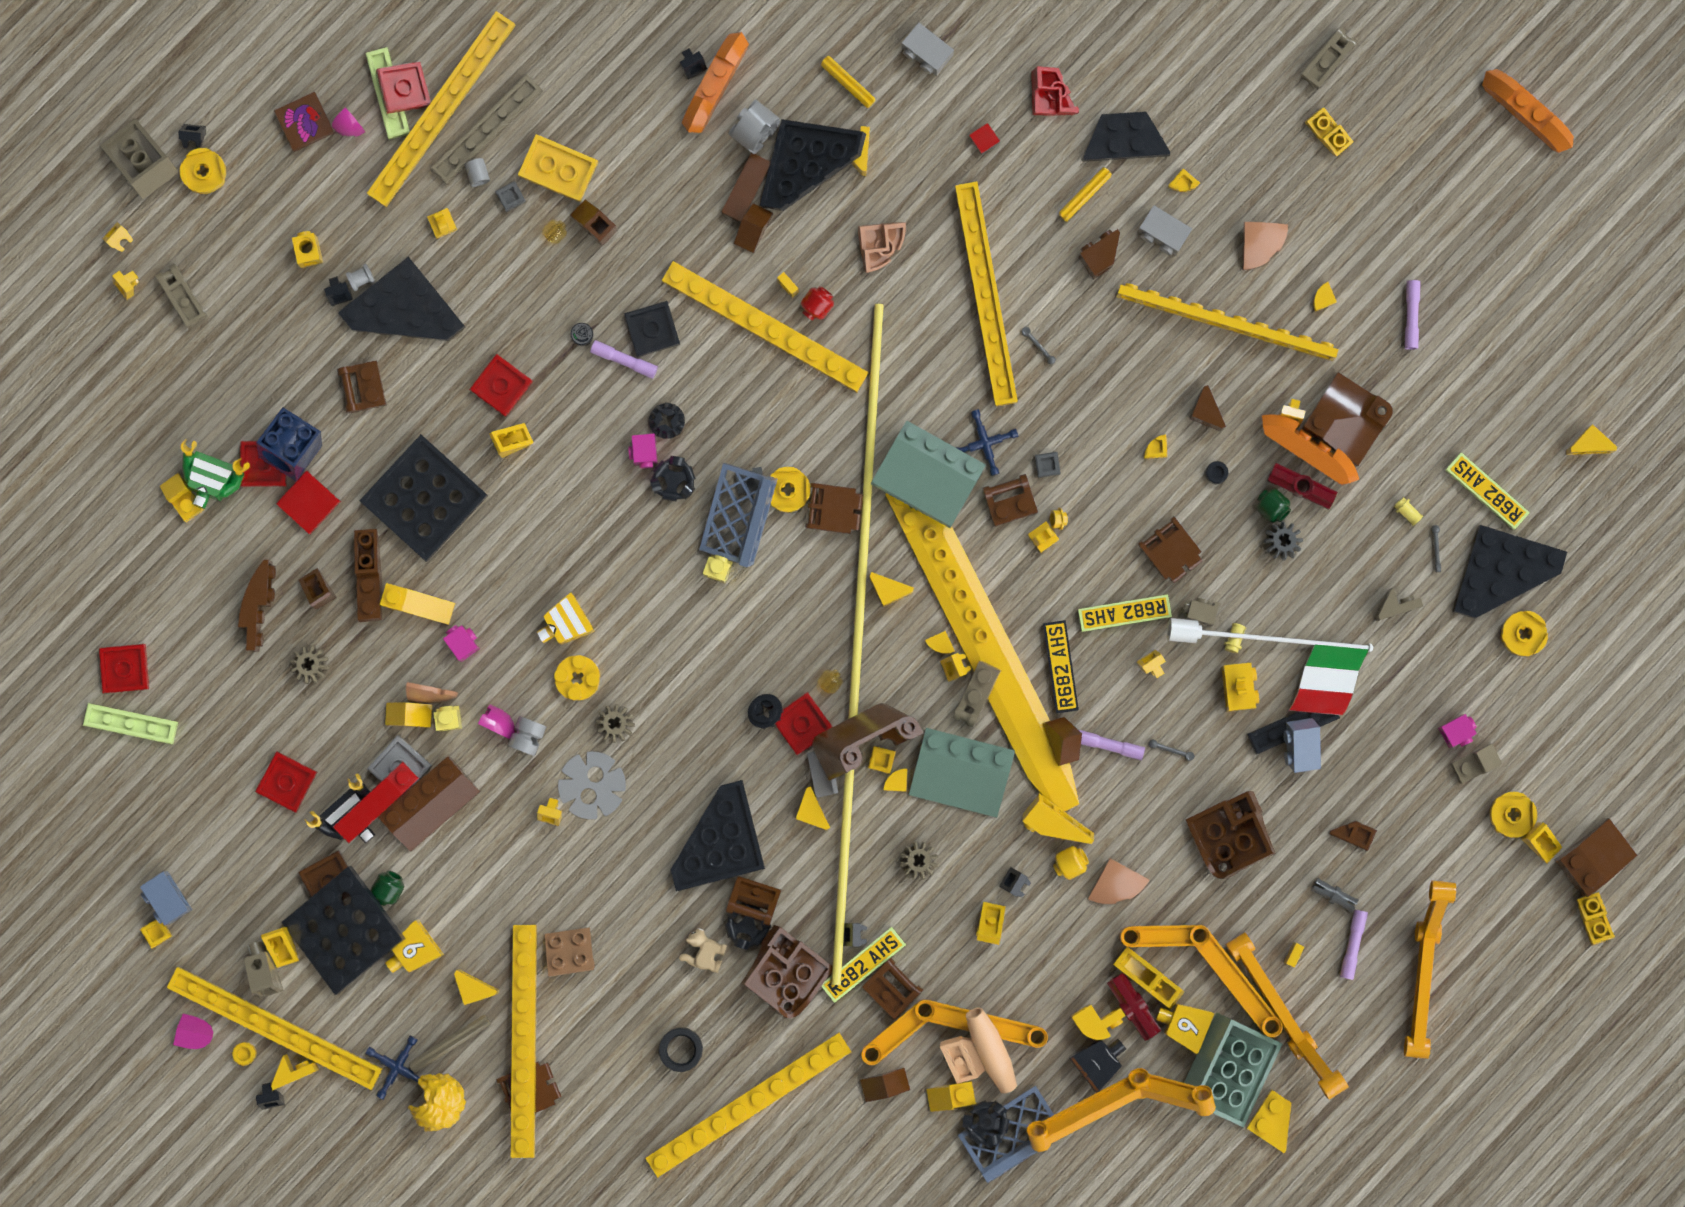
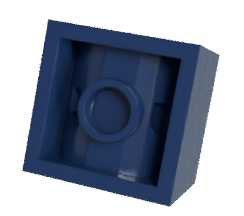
M282 407L256 442L258 457L294 481H297L322 447L321 431Z

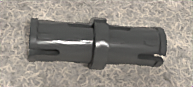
M1320 878L1315 880L1314 883L1322 887V889L1313 885L1311 888L1312 892L1314 891L1329 899L1328 902L1331 904L1336 903L1351 913L1354 911L1355 906L1347 903V901L1357 905L1359 899L1342 892L1340 887H1333L1320 880Z

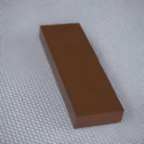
M751 152L721 212L722 214L741 223L769 171L770 161Z

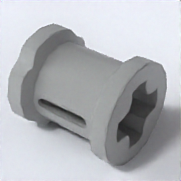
M366 263L363 264L361 269L352 273H346L354 291H357L361 285L375 282Z

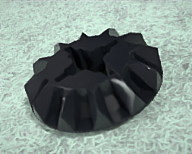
M665 402L657 405L650 412L649 426L656 436L663 439H671L682 432L685 425V417L682 410L675 404ZM661 413L667 417L675 415L671 419L672 429L667 424L660 425L663 421Z
M772 694L759 695L749 705V721L756 728L764 730L768 727H774L777 721H781L780 717L784 712L782 703ZM763 706L770 710L768 718L762 715L764 713Z

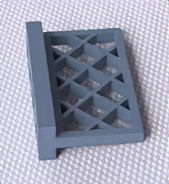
M723 463L699 550L722 556L744 567L754 565L778 479ZM727 470L735 472L739 479L738 482L731 486L726 480ZM749 478L760 480L758 489L752 493L745 483ZM741 483L747 495L737 500L731 488ZM728 491L733 503L723 507L720 495ZM749 498L753 507L751 512L744 514L739 502ZM735 505L741 517L731 522L725 510ZM722 513L727 524L717 529L714 517ZM743 519L747 528L746 532L739 536L733 524ZM729 526L735 538L725 543L719 531ZM716 534L721 544L716 549L707 546L709 537ZM737 541L740 547L739 557L732 555L727 545Z
M1036 1086L1003 1106L1007 1110L1011 1107L1021 1109L1018 1122L1009 1121L1010 1124L1017 1125L1015 1138L1003 1137V1139L1014 1141L1011 1152L1007 1154L998 1152L999 1144L996 1145L995 1151L982 1148L983 1144L981 1143L979 1147L971 1146L965 1138L969 1134L967 1130L958 1135L987 1183H990L1037 1153V1151L1032 1149L1029 1140L1017 1139L1020 1126L1028 1127L1027 1124L1021 1123L1024 1110L1037 1113L1035 1121H1038L1039 1114L1050 1117L1054 1115ZM1033 1093L1040 1100L1038 1110L1024 1107L1026 1098ZM1023 1100L1022 1106L1016 1105ZM1041 1105H1043L1046 1112L1040 1111ZM997 1112L990 1114V1116L994 1119H1000L996 1118L997 1116H999ZM978 1123L973 1125L972 1128H977ZM988 1132L985 1133V1135H989V1136L996 1135V1134L988 1133ZM1016 1142L1023 1143L1017 1148H1015ZM972 1149L978 1150L977 1156ZM981 1151L994 1154L992 1164L985 1168L979 1161ZM997 1154L1003 1156L1000 1159L996 1160Z

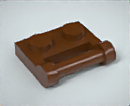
M377 361L337 369L338 376H341L347 414L387 406ZM351 374H356L362 403L356 404L350 379Z
M1026 474L1020 475L1018 479L982 488L995 527L1038 513ZM1020 487L1023 489L1024 493L998 502L993 500L995 495Z
M738 876L726 912L745 915L763 921V924L770 926L781 889ZM738 900L765 909L767 913L737 904L736 902Z
M890 958L862 988L895 1020L923 989L919 985L916 986L895 965L896 962ZM887 971L910 992L906 998L883 976Z

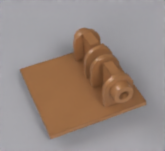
M590 927L545 934L548 977L594 970L595 962L592 953Z

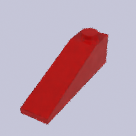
M401 762L338 821L333 828L349 844L419 778L404 762Z

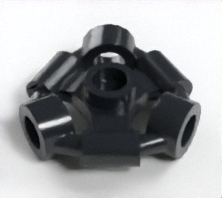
M670 456L666 461H661L653 470L654 474L652 479H650L654 494L662 496L664 500L677 502L678 499L687 500L696 489L694 487L696 477L692 466L686 463L685 458ZM669 465L683 467L681 472H674L669 470ZM658 477H664L667 488L663 491ZM683 481L688 482V484L682 489V491L678 493V486Z
M750 904L744 905V906H747V907H750V908H753V909L762 911V910H760L759 907H756V906H753V905H750ZM735 912L733 914H726L727 923L725 928L728 938L730 937L733 941V946L745 950L754 945L758 946L771 928V923L768 926L761 921L763 930H758L755 925V919L745 916L739 923H735L733 919L739 914ZM746 933L750 935L751 941L737 938V934Z
M984 1100L972 1105L973 1108L965 1112L963 1118V1127L969 1133L967 1136L978 1145L981 1143L988 1148L1002 1143L1004 1135L1008 1133L1010 1120L1007 1119V1109L996 1100L994 1102H986ZM989 1108L997 1112L1001 1118L996 1120L988 1114ZM974 1114L979 1116L977 1128H972ZM990 1130L998 1131L999 1134L984 1138L986 1132Z

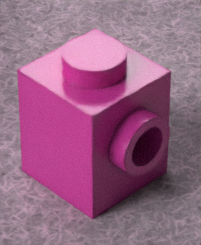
M655 434L632 435V446L628 447L629 459L634 460V464L639 465V468H652L653 464L658 463Z
M455 625L446 632L447 636L443 638L460 662H463L480 649L474 641L477 637L470 627L466 629L462 625L460 627Z
M1462 714L1438 727L1449 748L1458 744L1463 747L1472 742V736L1477 734L1475 731L1477 726L1471 716L1467 717L1466 714Z

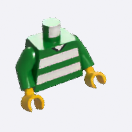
M187 439L181 443V450L184 452L182 458L184 480L188 484L187 487L196 493L192 503L194 506L205 509L209 498L221 501L240 488L244 471L250 467L248 462L242 468L240 466L241 458L234 461L232 465L198 451L194 454L193 450L197 447L196 441L192 442V448L186 445Z

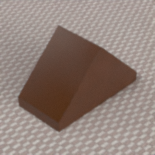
M753 203L741 221L734 245L754 254L773 216V212Z
M1204 386L1190 420L1221 431L1224 430L1226 425L1209 386Z
M318 568L299 579L308 602L313 608L318 610L337 598Z
M1065 717L1043 723L1057 765L1061 766L1078 761L1082 733Z
M905 1068L860 1079L866 1102L890 1098L910 1090Z

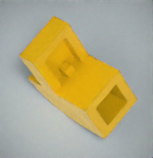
M1091 1004L1071 1015L1078 1029L1085 1036L1095 1040L1111 1037L1106 1028L1110 1026L1113 1029L1123 1023L1122 1018L1125 1017L1122 1009L1118 1007L1100 1019Z

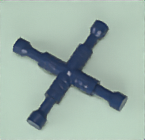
M979 409L971 412V415L977 425L976 431L979 440L968 443L967 446L955 448L962 452H973L983 449L985 459L988 460L991 476L998 475L1000 472L995 466L993 459L995 457L991 446L1003 442L1002 440L1008 438L1014 439L1019 437L1017 429H1012L1002 435L999 433L988 437L985 426L982 425Z
M409 1036L407 1045L404 1050H401L395 1061L386 1055H380L370 1046L367 1049L365 1055L376 1058L382 1065L390 1069L382 1089L378 1090L376 1094L380 1099L384 1100L387 1095L386 1091L390 1084L394 1083L398 1074L418 1083V1078L420 1077L415 1075L412 1070L403 1066L409 1056L411 1047L418 1040L414 1036Z

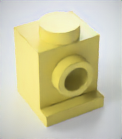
M711 554V557H708L703 575L726 583L733 562L722 556Z
M445 706L436 709V712H434L436 731L462 729L459 706Z

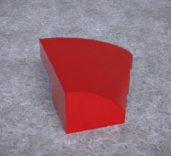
M1037 66L1031 71L1032 115L1060 116L1079 113L1078 106H1074L1069 96L1071 92L1068 86L1064 84L1059 68Z

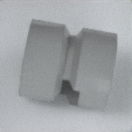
M519 716L515 725L517 732L511 735L507 746L535 756L539 748L537 741L543 738L547 727Z

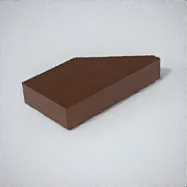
M1354 821L1330 830L1328 834L1368 851L1377 830Z

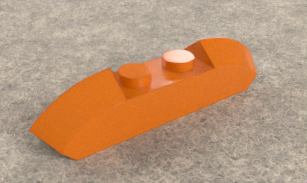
M742 32L729 34L714 57L682 120V124L688 132L702 133L749 46Z
M1498 69L1486 71L1482 86L1496 101L1553 151L1560 153L1573 148L1574 136L1566 125L1547 107L1506 73Z
M1274 414L1262 415L1266 436L1341 485L1359 480L1354 464L1342 450L1338 448L1332 453L1331 447L1321 441L1318 444L1311 439L1313 436L1303 429L1297 430L1299 422L1292 418Z

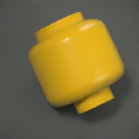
M1070 846L1056 854V863L1053 864V867L1058 876L1063 875L1066 879L1071 880L1086 872L1089 860L1082 848L1078 849L1075 846Z

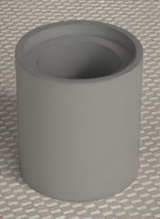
M483 158L474 159L464 164L471 187L481 186L490 182Z

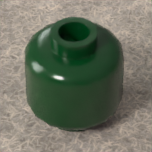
M1272 489L1269 492L1265 490L1257 498L1259 501L1257 511L1271 523L1282 522L1291 512L1290 500L1277 489Z
M390 870L379 873L370 891L380 905L395 904L405 887L402 881L403 878Z

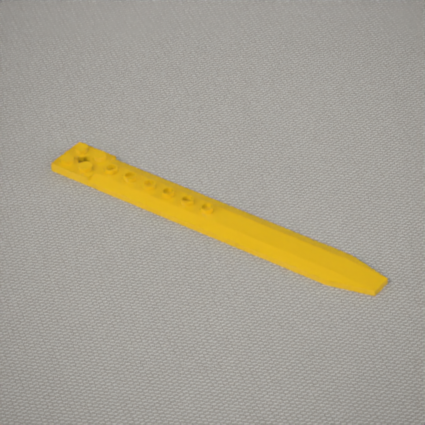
M886 493L885 496L973 671L975 672L980 660L1001 670L988 701L1013 750H1015V754L1027 778L1042 796L1063 811L1079 805L1070 763L1061 766L1057 765L1043 724L1050 720L952 526L948 528L922 512L916 511L914 508L910 509L909 505Z

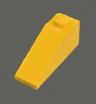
M388 583L385 585L380 605L447 625L450 624L455 607L453 602Z
M1040 793L1023 813L1022 822L1031 832L1036 831L1040 835L1092 844L1094 841V832Z

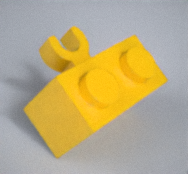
M1251 663L1222 666L1226 712L1255 709L1256 704H1259L1258 690H1254L1253 682L1257 681L1256 668L1252 667Z

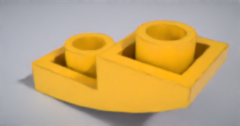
M1324 107L1320 108L1305 121L1310 130L1335 157L1353 143V140L1340 124L1337 125Z
M1599 892L1589 897L1577 899L1578 908L1591 945L1614 939L1615 936L1607 919V911Z

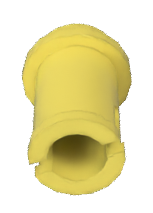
M1403 497L1394 507L1397 509V513L1400 512L1414 526L1422 519L1423 515L1409 503V499L1406 500Z
M1232 623L1230 633L1244 634L1246 627L1241 624ZM1228 637L1227 642H1224L1225 650L1237 654L1242 649L1240 646L1242 638Z

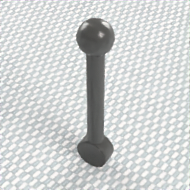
M1024 327L1022 335L1027 336L1047 358L1049 364H1054L1056 361L1055 357L1050 356L1033 337L1029 327Z
M1433 525L1431 532L1434 533L1435 572H1441L1438 540L1440 527Z
M1154 739L1149 741L1150 748L1157 747L1184 756L1188 761L1193 760L1195 757L1193 752L1186 753L1159 744Z

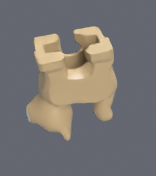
M698 928L696 931L691 932L686 941L691 946L699 947L700 949L695 958L688 954H681L679 960L686 961L693 967L718 973L722 961H715L714 956L715 954L724 956L727 944H719L707 938L703 929Z

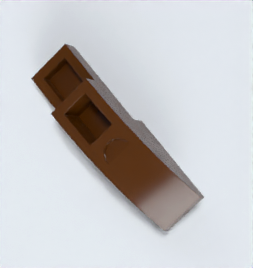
M377 529L354 530L358 621H382V606L380 602L383 593Z
M263 560L253 574L246 588L239 613L238 627L247 629L246 650L250 652H259L260 647H263L264 635L260 633L261 624H264L265 612L261 609L262 607H271V602H274L275 599L272 579L276 577V566L270 560Z

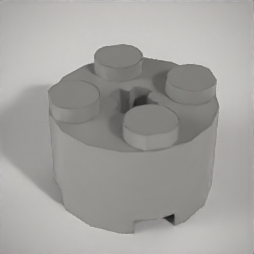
M755 99L748 109L744 108L739 113L737 119L740 121L730 129L728 134L747 150L756 154L764 147L762 143L769 136L772 137L780 124V118Z

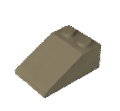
M134 119L100 145L142 199H145L179 173L137 119Z

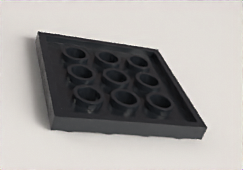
M420 434L359 501L424 561L428 562L488 495ZM426 460L429 463V468L426 472H419L417 470L419 461ZM438 475L444 476L446 480L444 486L440 488L435 487L433 484L434 478ZM411 477L413 479V486L410 489L402 488L401 481L403 478ZM455 490L462 493V499L458 503H453L450 500V494ZM391 493L396 494L398 497V502L393 506H389L386 503V497ZM420 493H429L430 500L427 504H420L418 502ZM439 507H444L447 511L446 517L441 520L436 519L434 515L435 510ZM413 509L415 515L411 521L403 519L402 514L404 510ZM429 524L431 526V533L428 536L420 535L419 528L421 525Z
M352 866L344 869L281 922L284 927L288 928L289 934L334 995L340 994L406 939ZM344 892L349 893L351 896L349 905L342 901ZM327 906H331L334 909V917L332 919L328 918L325 914ZM358 910L362 911L365 915L363 923L356 920L355 915ZM310 920H314L317 923L318 929L316 932H312L309 929ZM341 924L348 928L346 937L341 936L339 933V926ZM371 929H375L378 932L377 941L370 939L369 931ZM324 938L329 939L331 942L329 951L325 950L322 946ZM355 942L360 944L362 948L360 955H356L352 950ZM338 956L342 957L345 961L343 969L336 966L335 961Z

